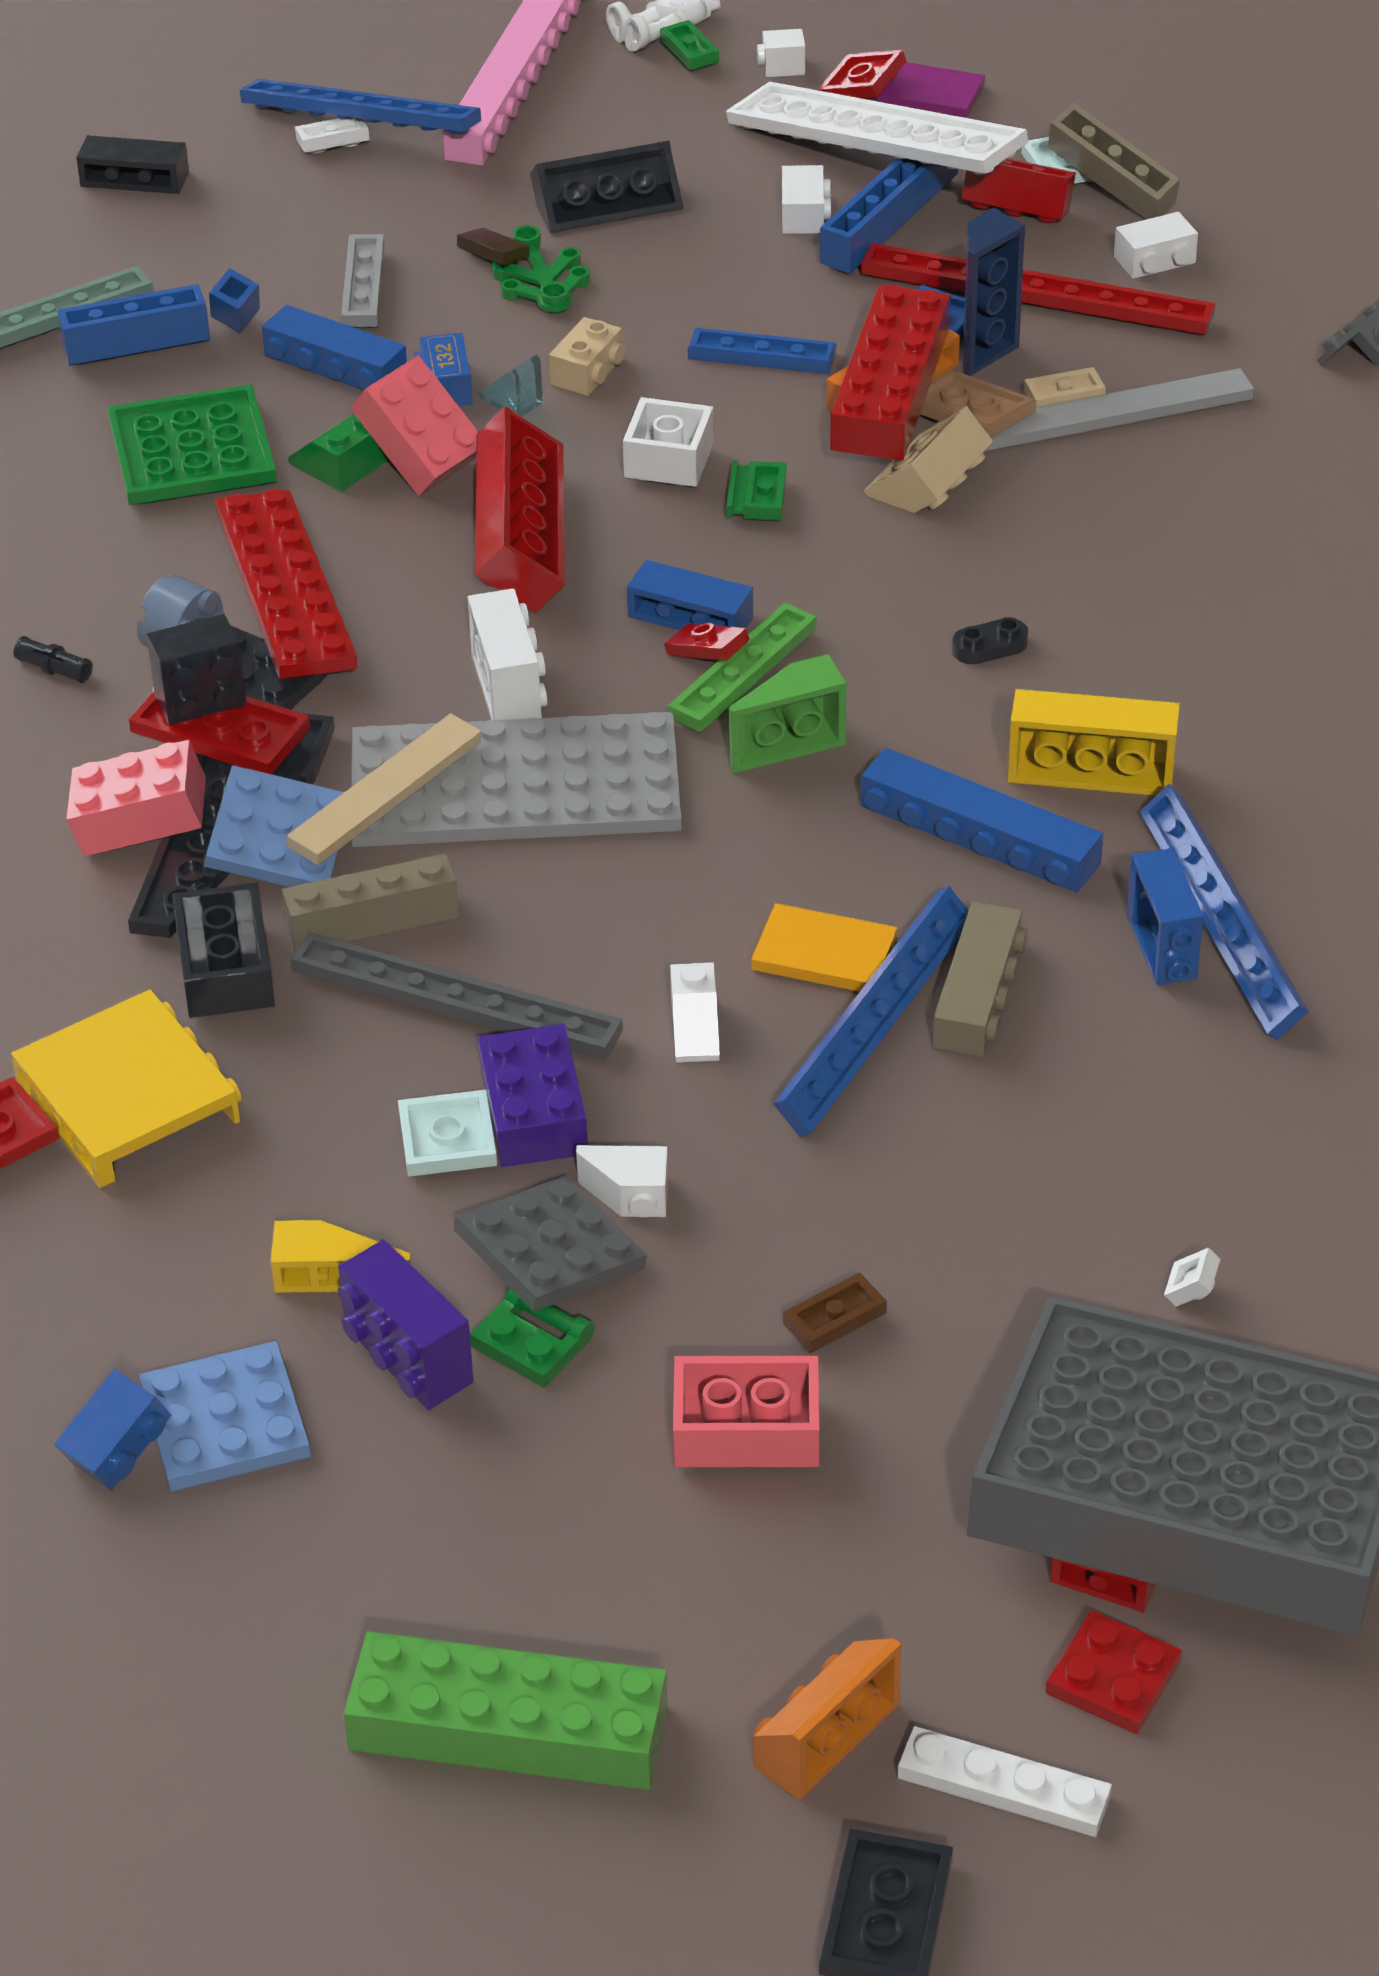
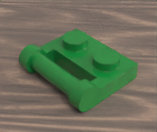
M509 1288L505 1299L470 1333V1342L472 1348L545 1388L589 1343L595 1331V1324L582 1316L574 1318L552 1305L533 1312ZM525 1311L567 1335L560 1340L518 1316Z

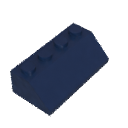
M995 208L970 220L967 226L963 359L964 374L968 376L975 374L1019 348L1025 225Z

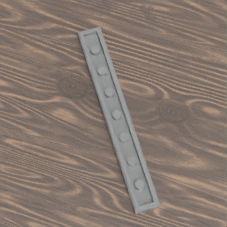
M1241 368L1036 407L1035 413L992 436L993 442L985 451L1248 401L1254 397V388Z

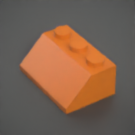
M894 1638L854 1641L840 1655H832L825 1662L817 1677L807 1686H799L791 1694L787 1705L773 1718H765L757 1726L752 1737L753 1767L800 1801L900 1705L902 1643Z

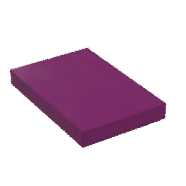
M906 62L898 71L897 76L882 90V94L871 101L968 118L985 86V75Z

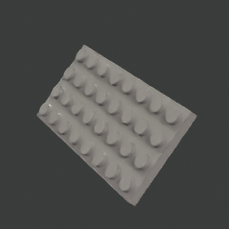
M649 712L467 722L481 730V742L353 838L352 847L682 831L673 713ZM437 723L352 727L351 787Z

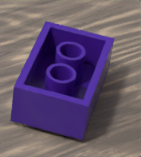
M565 1023L478 1037L481 1075L484 1089L487 1092L500 1166L508 1167L576 1157L577 1145H588L587 1120Z
M385 1239L338 1266L340 1278L338 1295L343 1304L344 1318L341 1320L346 1335L352 1342H360L369 1351L377 1367L383 1371L387 1369L397 1379L400 1388L409 1398L415 1397L429 1411L474 1383L469 1320Z

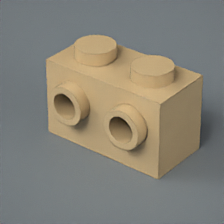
M583 317L549 354L550 385L589 396L599 384L605 381L606 376L624 358L625 345L622 344V328L607 324L604 321Z

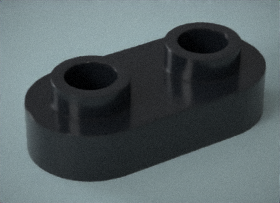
M1004 617L999 620L965 627L958 630L953 636V656L962 663L979 664L1019 654L1027 648L1028 627L1022 621L1013 617Z

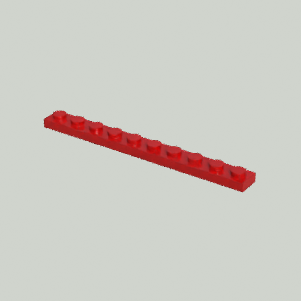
M871 243L861 263V274L875 276L879 279L905 281L913 285L922 284L939 287L946 291L965 292L966 259ZM1023 269L1021 303L1045 306L1048 309L1069 310L1083 315L1108 317L1121 322L1142 323L1155 328L1176 329L1189 334L1198 333L1206 335L1214 317L1215 303Z

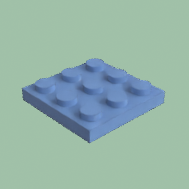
M232 765L206 853L204 867L287 887L331 878L338 851L319 865H316L288 848L286 836L344 792Z
M277 1341L139 1374L141 1387L153 1394L172 1415L166 1422L162 1434L156 1439L170 1492L311 1457L308 1438Z

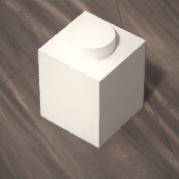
M802 29L763 31V44H757L758 65L764 64L766 77L805 75V42Z

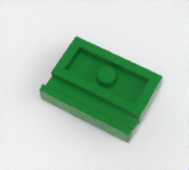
M733 460L726 505V518H732L733 514H743V519L781 521L787 479V462L750 461L749 465H739L738 460Z

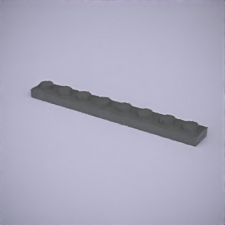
M312 932L307 934L290 959L292 972L504 1032L565 1023L571 1051L603 1060L607 1059L623 1032V1022L620 1018Z

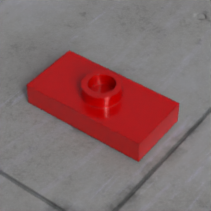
M688 623L666 641L664 645L668 655L727 661L745 646L750 638L746 628L715 626L712 623Z

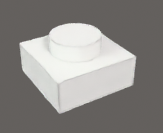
M1206 1248L1174 1262L1164 1296L1175 1307L1194 1299L1200 1300L1211 1293L1215 1285L1214 1279L1221 1259L1210 1248Z

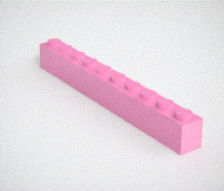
M523 0L459 104L479 107L482 121L469 128L467 133L460 135L450 134L448 130L443 129L445 160L484 165L490 153L495 152L501 135H505L511 118L516 117L522 100H526L532 83L537 82L539 72L543 66L547 65L550 53L558 47L562 33L567 32L569 22L573 15H577L582 0Z

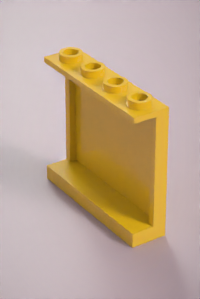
M151 989L11 1053L16 1081L58 1128L61 1141L99 1189L115 1182L113 1161L223 1110L234 1124L240 1122L238 1103L241 1102L242 1097L235 1081L230 1077L226 1079L222 1075L213 1055L210 1052L204 1053L201 1050L192 1030L187 1026L183 1028L177 1021L170 1004L166 1001L162 1003Z

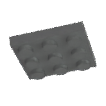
M566 1175L455 1217L454 1231L533 1312L645 1268L647 1254Z

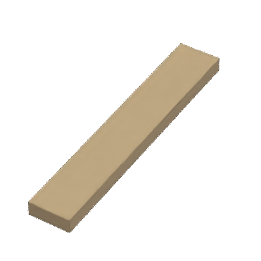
M450 713L286 836L287 847L314 864L319 865L481 742V730Z

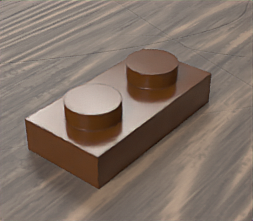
M859 1272L784 1311L783 1324L805 1349L812 1353L886 1314L887 1301Z

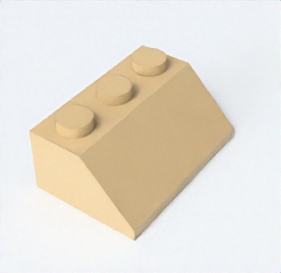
M965 406L919 432L910 442L904 461L893 459L866 487L864 492L870 498L912 513H916L927 506L933 510L947 500L949 495L946 491L948 489H954L967 478L966 470L973 469L985 459L986 456L983 452L993 440L969 408Z

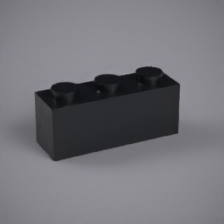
M87 135L76 157L80 187L180 194L189 174L187 148L184 142Z

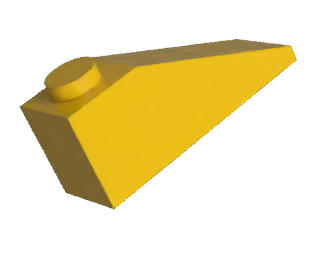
M322 1220L274 1221L271 1252L274 1292H338L340 1287L338 1266L379 1241ZM393 1247L411 1264L410 1253Z

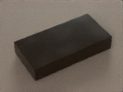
M484 227L457 234V246L501 265H507L530 257V245Z

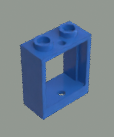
M1168 848L1132 854L1127 919L1155 984L1162 985L1197 979L1203 914L1174 849Z

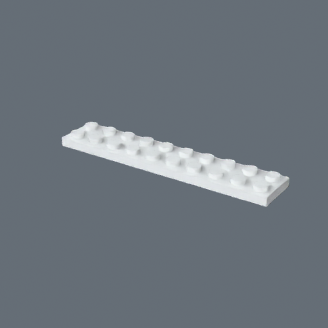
M775 82L766 83L726 111L729 124L743 126L745 129H759L768 131L770 134L780 133L790 135L795 139L815 140L821 144L831 143L841 145L846 149L866 150L871 154H887L897 159L907 158L920 161L923 164L947 166L948 169H963L973 171L978 175L990 173L994 170L995 166L1006 158L1015 155L1017 150L1029 142L1027 129Z

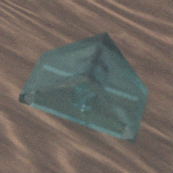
M536 354L477 392V394L483 401L500 410L506 406L521 417L543 403L540 358Z

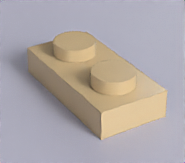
M1094 367L1024 379V393L1026 396L1036 400V407L1106 394V387Z

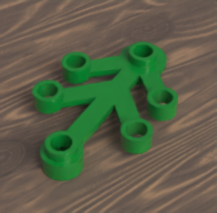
M522 225L513 231V239L530 245V257L527 260L531 269L512 263L507 265H501L496 262L492 263V277L496 281H501V296L503 299L515 301L525 297L535 300L539 308L551 314H559L572 305L571 293L576 288H584L590 284V270L587 267L580 266L581 253L575 247L563 248L560 251V256L547 267L539 251L541 247V231L533 225ZM566 269H570L569 276L562 283L554 282ZM520 280L540 285V288L522 284Z

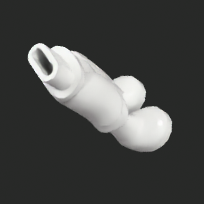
M656 0L648 3L645 11L631 14L624 3L615 2L608 5L606 20L614 39L618 43L625 42L626 48L633 52L646 48L649 43L660 38V28L687 20L696 25L710 17L711 12L720 9L721 5L720 0Z

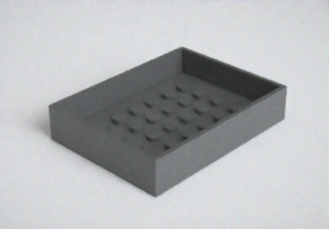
M1049 1296L973 1474L967 1536L1358 1637L1379 1568V1375Z

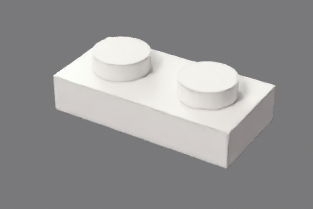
M354 117L345 120L337 118L295 127L296 140L304 153H322L327 148L336 146L353 147L362 141L370 140L368 126L362 118Z

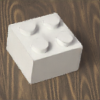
M641 397L623 439L624 477L641 481L697 487L714 443L713 406Z

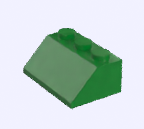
M352 414L288 457L289 464L340 492H343L390 460L355 414Z

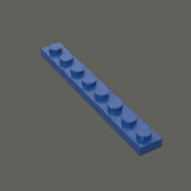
M257 79L239 89L241 102L255 104L257 108L280 107L284 112L303 110L309 111V114L313 116L332 114L337 115V118L343 120L355 117L364 119L366 123L392 122V125L395 127L414 125L420 126V129L424 131L444 129L453 135L467 133L469 128L482 121L479 107Z
M1168 784L1140 813L1161 850L1174 849L1203 914L1204 925L1266 1033L1278 1040L1309 1011L1180 791Z
M950 886L937 891L773 1103L799 1137L812 1133L960 938L968 910Z

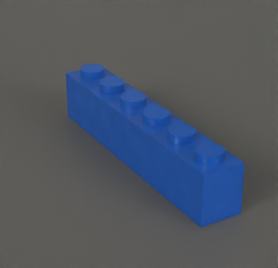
M907 158L895 159L820 227V263L841 272L851 273L862 263L871 243L883 244L958 174V169H948L947 166L937 164H923L920 161Z
M885 748L861 775L862 807L1078 893L1101 865L1103 832L889 748Z

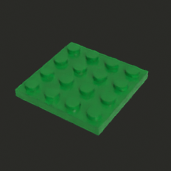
M252 384L107 407L109 423L129 505L149 504L159 500L187 498L191 495L224 492L228 489L261 486L266 483L277 482L275 464Z

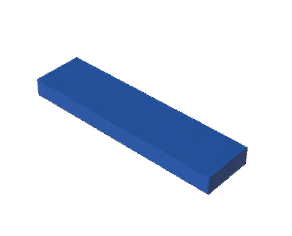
M695 328L688 347V359L830 374L836 356V343L705 328Z

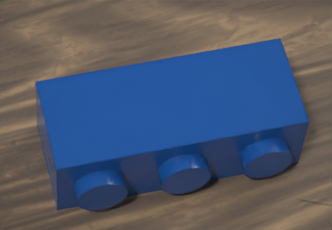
M646 559L627 586L628 617L668 628L681 630L688 623H712L715 626L747 628L753 619V587Z

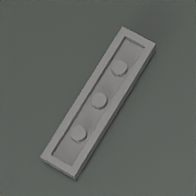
M384 234L349 235L341 311L342 324L358 329L378 327L385 249Z

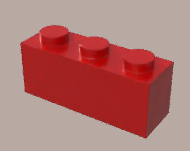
M1006 158L995 166L993 171L987 174L978 175L973 171L966 170L961 199L971 201L970 205L977 208L988 209L993 205L1004 208V212L1010 215L1022 216L1026 212L1037 215V219L1040 221L1056 223L1058 219L1062 220L1069 213L1076 172Z

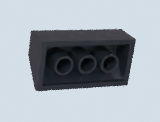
M669 141L539 163L534 166L530 173L537 208L549 233L682 210L684 208Z

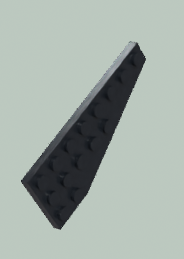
M305 714L310 716V730L272 775L313 784L335 730L334 717ZM196 754L206 776L202 828L161 839L128 919L129 932L131 934L171 938L177 932L172 894L217 888L230 874L229 872L204 867L232 764Z

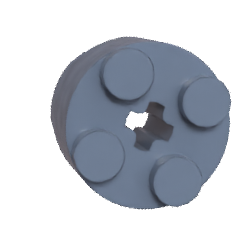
M167 575L161 577L149 589L141 605V608L145 609L146 613L144 622L137 621V635L140 642L148 647L146 633L223 614V605L219 594L179 575H174L175 577L172 578Z

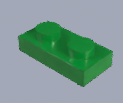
M689 20L660 28V40L689 70L703 69L707 65L719 62V49Z

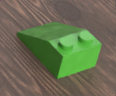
M829 654L789 664L729 707L730 770L733 774L846 745L847 683Z

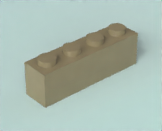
M1072 102L1051 122L1048 148L1145 219L1163 216L1176 203L1180 178L1075 102Z
M446 853L281 889L285 924L294 952H296L309 932L350 942L459 918L457 883Z
M975 901L971 902L934 1015V1049L984 1058L989 1041L996 1042L1001 1016L997 1014L998 1011L1005 1012L1007 1009L1010 986L1006 985L1008 981L1015 982L1019 965V957H1016V953H1024L1027 942L1028 928L1021 927V909Z

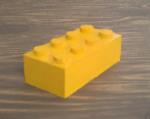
M1015 689L1010 726L1008 783L1157 796L1168 784L1172 786L1180 703Z

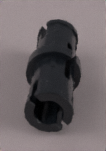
M21 636L14 646L13 654L17 660L39 666L46 674L53 676L55 673H58L79 683H85L91 676L93 669L92 661L65 652L63 646L54 643L46 645L27 636Z

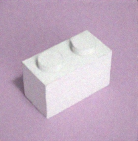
M823 165L782 166V234L820 233V227L824 224V220L831 218L830 179H824Z
M1180 212L1116 227L1114 258L1132 279L1196 263L1198 232Z

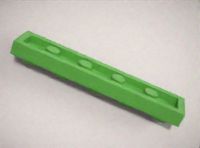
M784 602L748 634L750 640L727 661H717L668 705V712L673 713L675 721L701 733L817 629V616Z

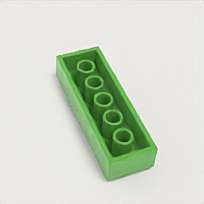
M367 1631L344 1711L348 1750L650 1790L668 1707L667 1670Z

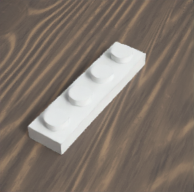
M916 1726L913 1727L898 1765V1779L1093 1837H1097L1111 1797L1112 1784Z

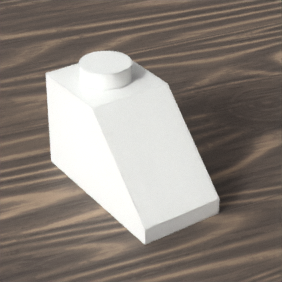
M714 962L670 965L671 1004L676 1063L719 1061Z
M577 1145L578 1183L621 1217H666L668 1191L667 1146Z

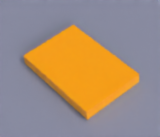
M775 903L751 958V970L860 992L893 950L897 940L898 927Z

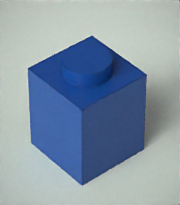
M228 268L209 291L210 316L236 332L241 333L260 309L259 284Z

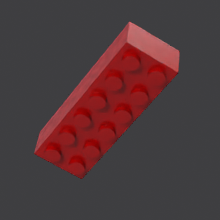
M878 285L830 414L831 451L904 461L949 331L950 294L939 293L934 290L902 288L898 285Z
M504 406L477 433L475 575L485 585L493 586L499 591L514 588L519 604L526 603L528 609L537 613L565 585L564 444Z

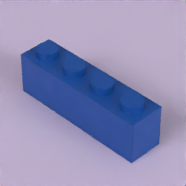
M199 284L57 310L62 345L69 365L89 364L96 360L112 357L122 358L128 354L159 351L166 347L182 344L192 345L199 341L210 339L206 302Z
M287 304L262 325L264 354L266 357L361 390H365V388L407 362L406 345Z

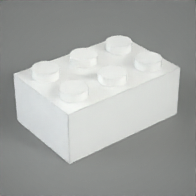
M514 588L467 596L472 660L491 720L542 718L541 707H547V695L544 683H540L539 677L545 676L546 670L542 652L535 653L537 651L535 630L533 627L527 628L529 626V615L526 603L519 604Z

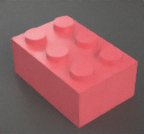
M419 355L365 388L350 407L351 411L418 497L470 464L476 458L478 430Z
M190 741L165 743L157 748L137 753L129 752L120 757L105 761L88 762L72 769L66 820L84 857L202 828L206 776Z
M674 1356V1468L819 1467L818 1356Z

